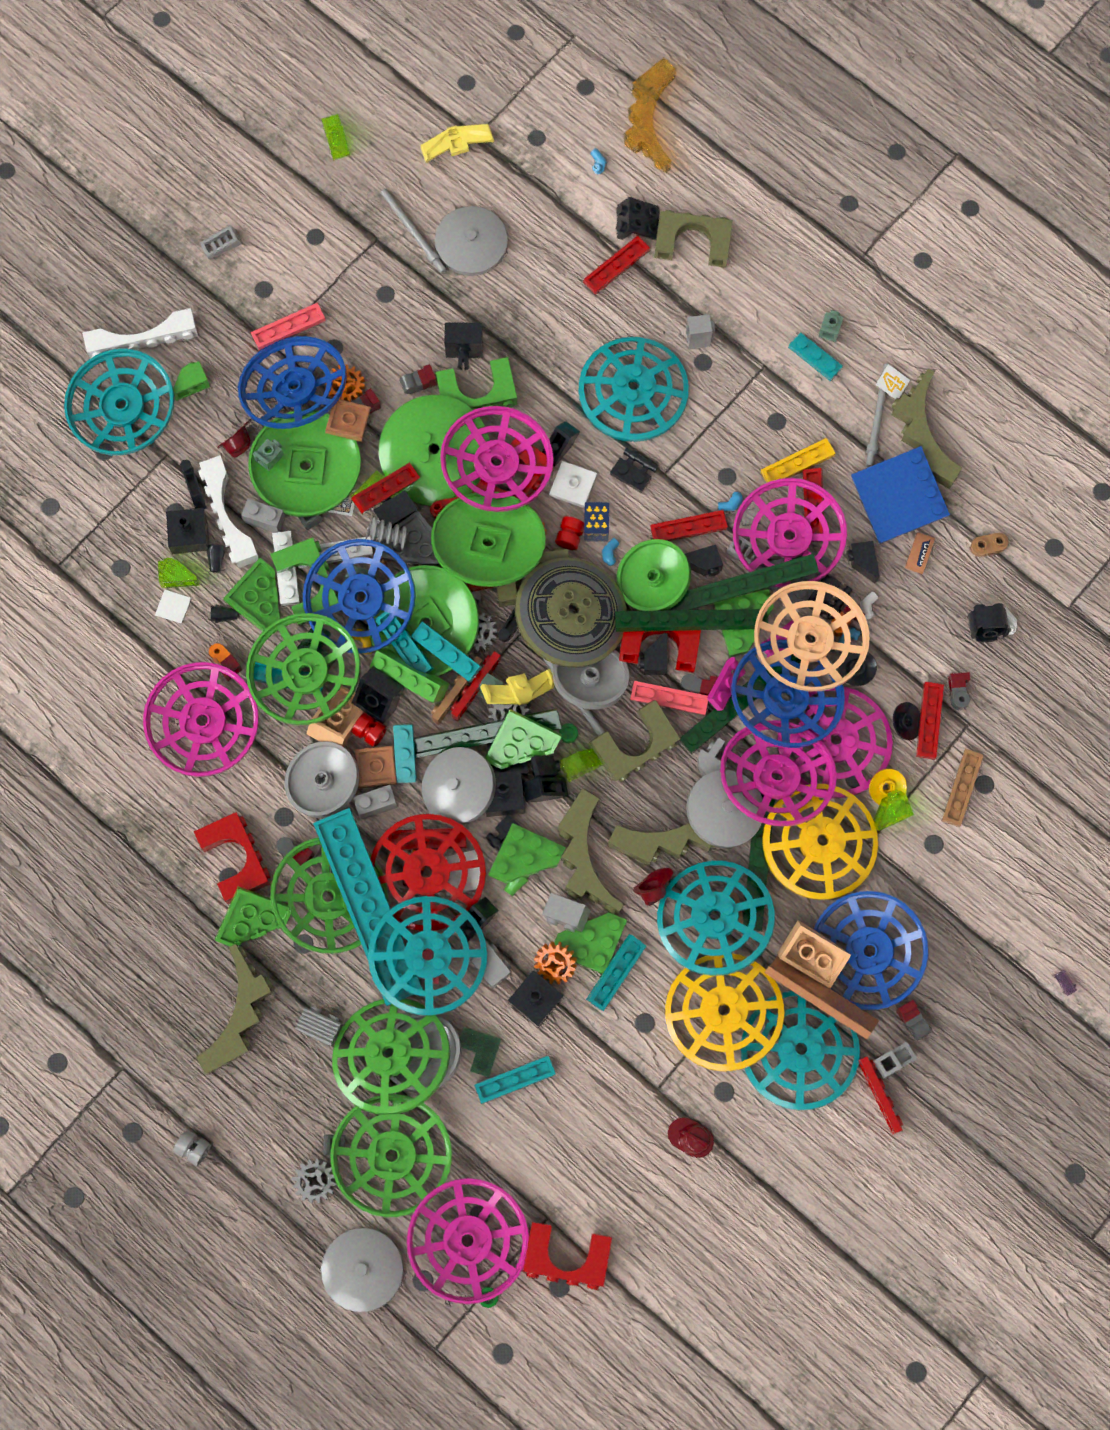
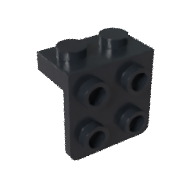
M631 197L617 205L616 231L618 239L624 240L632 233L653 240L657 239L659 226L658 206Z

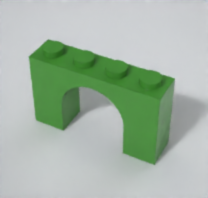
M508 357L490 361L494 385L490 393L478 399L466 397L460 392L454 368L435 372L440 395L455 398L473 410L488 406L512 408L514 405H517V395Z
M310 538L273 552L270 555L277 573H281L297 566L311 567L320 556L319 552H322L318 541L314 542V539ZM326 561L317 572L324 578H328L326 570L329 567ZM321 585L317 595L311 599L312 612L324 609L322 604L324 585ZM331 588L328 595L329 607L339 603L338 594L335 595L334 590ZM303 602L291 607L294 614L305 613ZM301 621L297 623L298 626H301L303 624L308 623V621Z

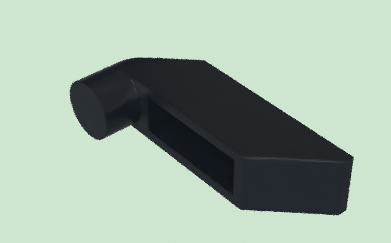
M189 460L181 461L180 467L195 509H207L191 462Z
M515 608L503 628L498 632V638L502 642H508L518 629Z

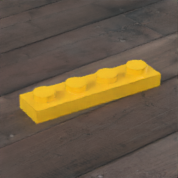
M825 438L761 469V474L766 483L782 478H790L803 472L805 469H809L834 457L835 452L828 439Z

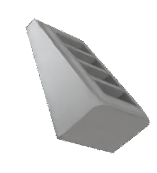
M230 225L200 242L207 258L210 259L241 245L242 241L236 229ZM225 238L227 243L224 244L222 239ZM216 241H218L220 247H217ZM209 244L212 245L214 249L213 251L210 250L208 246Z
M739 536L741 551H743L744 547L747 548L744 558L750 564L756 558L755 553L751 559L748 558L750 552L753 551L751 542ZM732 540L727 549V554L740 560ZM758 548L761 554L765 552L762 549ZM761 564V565H760L759 567H757L756 569H757V570L761 569V567L763 566V564Z

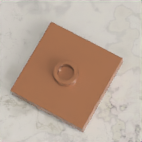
M339 399L331 409L325 433L362 442L371 407Z
M393 746L355 749V759L359 768L358 788L397 784Z

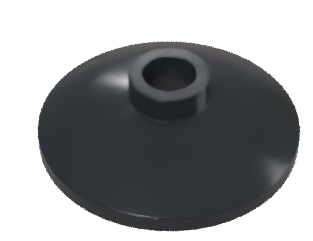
M848 652L846 659L838 667L842 678L853 669L860 654ZM867 652L860 671L856 672L846 683L853 686H863L871 682L875 677L877 664L869 652Z
M910 702L900 703L893 712L894 729L904 740L916 739L919 732L921 713Z

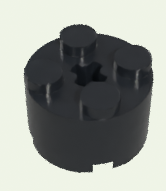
M997 603L993 606L978 604L968 614L971 638L974 639L975 637L978 642L996 641L998 636L1002 635L1004 638L1010 632L1006 609L1002 603Z

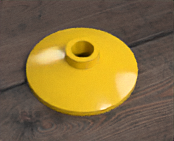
M894 769L880 770L872 777L869 784V793L872 800L883 807L897 805L902 801L907 791V783L904 776ZM888 783V788L884 790L883 785Z

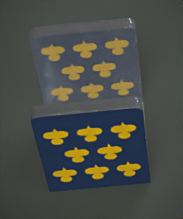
M585 502L584 541L608 542L609 502Z

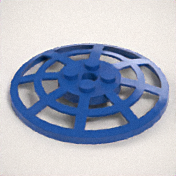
M295 336L279 340L256 353L244 367L238 383L240 403L252 420L266 427L289 429L309 424L326 414L341 397L347 380L345 363L340 353L324 340L308 336ZM306 345L319 348L315 358L305 355L294 356L292 350L293 346ZM285 349L286 358L276 362L268 370L260 365L269 355ZM326 351L340 365V369L332 374L321 361ZM295 362H309L311 364L306 369L296 367ZM288 364L287 370L281 372L278 376L274 374L276 370ZM318 366L326 376L315 380L313 372ZM256 370L263 375L258 383L257 393H246L249 377ZM342 376L337 393L333 399H328L332 381ZM268 379L273 381L272 391L263 392L266 381ZM327 383L323 396L316 395L317 387ZM299 385L296 389H291L292 386ZM275 398L278 404L273 409H270L264 399ZM246 400H258L260 406L267 414L259 419L251 412ZM309 400L316 402L309 409L302 411L301 405ZM321 404L326 405L316 414L308 418L302 419V416L313 412ZM284 407H294V414H282L279 412ZM273 417L282 419L295 418V422L290 423H273L267 421H269Z
M347 540L328 548L313 563L304 583L303 607L305 613L327 616L339 623L333 616V613L342 610L349 616L345 627H342L348 631L350 636L367 637L372 635L375 646L357 648L359 654L380 650L396 640L406 629L415 607V584L407 564L391 548L372 540ZM352 546L375 547L376 550L373 559L366 557L350 559L346 548ZM383 551L397 560L405 572L403 575L395 578L391 570L380 562ZM339 552L343 562L333 569L328 578L317 575L323 563L333 554ZM359 563L371 564L367 575L357 574L353 565ZM346 568L349 578L342 585L334 582L333 580L338 573ZM380 568L384 571L391 581L381 585L374 578L377 569ZM313 581L324 585L322 593L324 609L312 612L310 598ZM406 581L409 582L411 595L408 613L398 609L400 604L399 585ZM331 588L339 592V603L329 607L328 595ZM394 588L395 596L393 606L384 603V592ZM360 592H364L366 595L363 602L357 601V595ZM380 610L390 613L388 618L377 627L374 616ZM395 616L404 619L402 626L388 640L382 642L379 632L385 629ZM356 620H367L370 630L353 631L352 629ZM308 621L314 631L316 622ZM322 631V634H321V635H322V636H325V637L328 638V639H330V638ZM342 634L337 642L330 639L338 648L347 641ZM352 649L348 650L347 653H353Z
M776 640L778 648H788L787 640ZM771 641L760 644L762 652L772 649ZM756 647L743 656L732 677L731 695L739 718L752 733L776 746L800 748L818 743L834 730L844 710L845 695L843 684L835 687L837 697H825L824 691H817L818 697H809L808 691L789 687L775 677L772 678L766 671L765 666L761 665L757 659ZM791 655L784 658L790 665L798 669L800 668V663L791 661ZM750 661L756 670L750 677L747 688L737 685L739 674L744 665ZM779 661L770 665L771 668L782 666V674L780 676L796 684L797 677L790 675V670L786 669ZM817 661L819 665L812 671H820L825 668L820 661ZM759 675L766 682L763 691L753 689L754 682ZM817 677L805 678L804 686H807L810 682H813L815 687L822 686ZM736 693L747 696L749 708L755 716L749 721L743 715L738 705ZM781 694H788L790 696V700H784ZM753 697L763 699L766 709L759 713L754 705ZM808 705H818L817 713L813 719L804 713ZM825 705H837L834 718L826 730L816 724L823 714ZM771 714L780 718L781 727L772 725L765 718ZM798 717L806 724L799 728L789 729V719ZM761 723L770 730L781 733L782 741L764 735L754 726ZM812 729L819 735L806 742L790 743L789 734H797Z
M861 891L846 895L832 903L821 914L814 926V930L818 933L821 931L830 935V941L836 944L837 939L846 943V952L851 954L847 963L856 972L851 981L842 972L838 975V978L848 986L842 997L850 1001L855 990L866 993L880 992L883 1002L880 1004H861L850 1001L861 1010H880L901 1002L917 988L924 976L929 956L925 929L914 911L893 896L875 891ZM861 898H877L889 902L885 912L877 910L860 911L856 900ZM849 902L853 914L843 919L835 929L824 924L836 909ZM896 905L912 918L918 928L917 931L907 934L902 924L892 917ZM876 916L882 919L878 927L873 928L866 927L863 917ZM853 920L856 921L859 930L854 932L851 937L841 933L848 923ZM889 922L899 930L902 935L901 937L891 940L885 933ZM921 938L923 958L920 970L918 971L909 966L912 954L910 942ZM905 944L906 952L904 963L893 958L894 947ZM867 946L875 948V954L871 957L865 954ZM889 966L900 970L892 980L885 983L883 971ZM905 973L915 978L912 985L904 993L890 1000L887 989L898 983ZM865 974L874 975L878 986L866 987L858 984Z

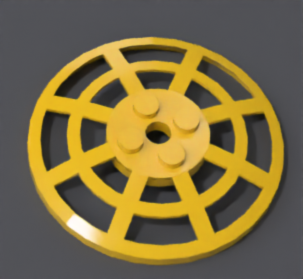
M817 784L816 789L828 790L829 784ZM835 786L834 791L848 798L843 806L832 801L828 803V807L839 810L833 819L823 817L821 812L807 823L798 824L797 826L801 828L797 840L788 841L790 826H784L782 842L770 844L772 825H764L762 836L763 851L771 872L783 886L805 898L829 900L852 892L868 877L877 857L878 834L870 812L857 797ZM795 791V793L792 794V795L790 796V798H792L794 795H797V794H799V793H801V792ZM813 796L811 801L798 809V811L801 813L810 807H813L815 811L822 804L823 800ZM780 799L773 807L784 808V801ZM854 802L866 815L871 830L861 831L857 820L849 812ZM770 812L767 819L774 820L777 813ZM790 812L779 813L787 819L786 821L795 820ZM845 816L852 823L855 832H844L840 822ZM819 835L827 838L825 846L818 843L817 838ZM873 838L872 856L865 869L857 862L862 851V839ZM857 840L856 851L852 858L844 851L846 841ZM800 847L801 852L805 856L800 865L793 858L790 852L791 848ZM783 850L787 861L795 869V872L789 879L778 869L773 859L772 851ZM840 858L848 864L841 871L832 874L831 862ZM811 862L823 864L824 875L814 874L806 869ZM851 869H854L860 875L859 879L850 886L834 892L833 880L844 876ZM802 875L811 880L825 881L826 893L810 892L799 888L795 883Z
M731 953L733 959L742 961L745 958H747L739 954ZM707 955L697 959L695 964L699 965L714 959L715 968H722V958H724V955ZM752 963L753 968L747 975L741 972L728 974L742 979L736 988L725 986L724 975L716 976L717 987L709 992L699 985L706 979L714 976L702 975L695 981H692L685 976L690 971L687 968H684L678 974L667 995L665 1019L674 1044L690 1061L709 1070L720 1072L736 1071L754 1065L772 1050L783 1028L784 1003L776 981L765 973L766 969L759 963ZM760 972L770 982L777 1000L765 1001L760 988L753 981ZM681 982L689 988L684 998L683 1011L671 1013L672 998L676 987ZM749 985L755 991L759 1002L747 1003L742 993ZM693 992L703 998L700 1009L689 1010V1002ZM727 1005L730 1008V1012L727 1015H721L718 1012L720 1006ZM766 1009H778L777 1025L772 1037L768 1040L760 1033L765 1022ZM760 1010L759 1020L754 1028L746 1022L748 1011ZM702 1017L706 1027L700 1035L694 1030L690 1018ZM684 1019L688 1032L695 1039L689 1050L677 1037L673 1028V1021ZM740 1028L749 1034L743 1041L736 1044L732 1043L731 1034ZM712 1031L717 1034H723L725 1045H716L706 1041ZM754 1039L764 1046L753 1057L735 1063V1050L747 1046ZM701 1046L713 1051L726 1052L727 1064L710 1063L698 1058L695 1054Z

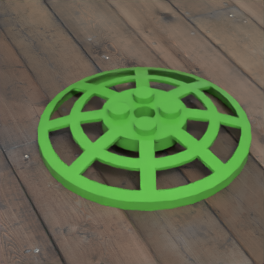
M294 614L276 621L267 627L257 638L249 653L246 665L247 684L257 705L275 720L292 725H310L330 718L348 703L359 682L361 661L354 640L339 623L319 614ZM301 621L316 622L314 633H299L290 636L285 627ZM326 624L336 629L345 637L347 642L338 648L330 639L321 635L323 625ZM279 630L284 640L275 647L269 658L259 655L258 653L266 640ZM302 639H312L310 648L298 649L294 642ZM319 642L328 645L333 652L323 657L317 652ZM288 646L291 654L285 661L275 660L278 654ZM352 649L355 658L354 679L344 677L345 664L342 655ZM338 659L339 663L338 676L329 674L328 664ZM255 662L266 665L268 688L258 692L254 682ZM304 667H309V674L302 676L301 670ZM272 668L282 670L283 681L273 684ZM326 682L336 683L332 691L326 697H323L320 691ZM341 685L352 686L345 699L335 709L330 711L327 702L336 695ZM289 687L295 694L292 701L289 702L278 691ZM313 693L317 702L311 704H299L302 695ZM272 694L278 702L289 707L285 717L271 711L264 704L262 698ZM320 707L324 714L319 718L310 720H293L296 710H310Z
M314 838L294 847L279 863L271 883V905L279 926L299 946L318 953H343L360 946L361 942L358 939L352 944L336 948L334 937L346 934L355 927L334 874L330 873V864L320 839ZM321 845V857L310 859L301 866L293 859V856L305 848ZM375 860L374 869L376 871L377 876H384L381 868ZM321 863L322 874L312 878L305 871L308 867ZM288 864L295 873L290 879L287 894H276L278 878L284 866ZM298 877L307 884L304 894H293L294 885ZM386 883L381 884L385 896L388 899L387 885ZM326 891L330 892L333 896L330 902L323 899V893ZM277 902H288L290 913L298 923L292 931L286 927L281 919ZM294 902H305L309 912L303 919L298 915ZM340 916H343L350 922L348 926L340 930L334 931L333 920ZM314 917L325 920L326 931L317 930L308 924ZM304 929L313 935L326 937L328 948L309 945L301 941L297 936Z
M384 999L362 1007L344 1024L335 1041L332 1067L339 1088L354 1105L374 1114L393 1115L407 1112L420 1106L434 1094L442 1083L448 1069L450 1044L446 1030L436 1015L426 1016L417 1022L407 1015L397 1013L398 1008L391 1004L389 1013L380 1014L365 1021L361 1015L369 1009L385 1004ZM410 999L400 1000L402 1003L425 1009V1006L419 1002ZM388 1019L386 1029L377 1033L370 1026L380 1020ZM396 1019L406 1021L412 1026L402 1033L395 1029ZM355 1021L360 1028L354 1034L349 1049L338 1050L343 1035ZM431 1022L435 1023L440 1033L442 1051L430 1049L429 1039L423 1028ZM365 1032L370 1037L366 1047L355 1048L359 1037ZM417 1032H419L422 1038L423 1049L413 1048L409 1040ZM387 1049H393L394 1052L391 1057H384V1052ZM354 1056H365L367 1066L360 1073L357 1072ZM348 1057L349 1068L354 1080L347 1088L340 1077L337 1058ZM422 1057L420 1066L413 1074L408 1069L412 1058ZM429 1058L441 1059L435 1078L425 1088L418 1079L425 1071ZM374 1072L381 1076V1087L371 1085L365 1079ZM402 1073L407 1081L399 1085L389 1087L390 1077ZM361 1085L371 1092L381 1094L380 1106L365 1103L356 1098L352 1093ZM411 1085L419 1093L417 1097L406 1103L389 1106V1094L401 1092Z
M389 1094V1101H393V1106L414 1099L410 1096ZM381 1095L374 1096L363 1102L371 1105L379 1103ZM422 1103L418 1106V1108L431 1117L423 1125L404 1114L378 1115L368 1120L361 1112L363 1109L357 1106L339 1124L331 1146L332 1173L343 1195L359 1209L381 1217H400L414 1213L419 1203L408 1209L390 1211L391 1199L402 1198L416 1192L423 1200L428 1194L422 1185L429 1177L433 1164L445 1165L441 1179L435 1188L446 1182L452 1162L450 1138L439 1116L426 1104ZM355 1116L362 1127L355 1134L351 1148L338 1147L344 1129ZM392 1119L390 1131L379 1134L373 1127L374 1124L380 1121ZM400 1120L411 1124L417 1130L409 1137L400 1133ZM435 1124H437L443 1136L446 1156L434 1155L433 1144L427 1131ZM367 1131L373 1138L369 1149H357L360 1138ZM421 1136H423L426 1142L428 1155L416 1154L413 1143ZM390 1150H395L398 1154L397 1159L393 1162L386 1159V1154ZM337 1155L350 1156V1166L356 1181L348 1187L343 1183L339 1173ZM356 1157L367 1158L371 1168L362 1176L357 1168ZM415 1162L427 1163L423 1175L417 1181L410 1171L413 1169ZM375 1175L385 1179L384 1192L374 1189L366 1182ZM404 1177L411 1186L406 1190L392 1193L394 1180ZM360 1187H363L372 1195L383 1198L382 1210L363 1204L352 1194Z

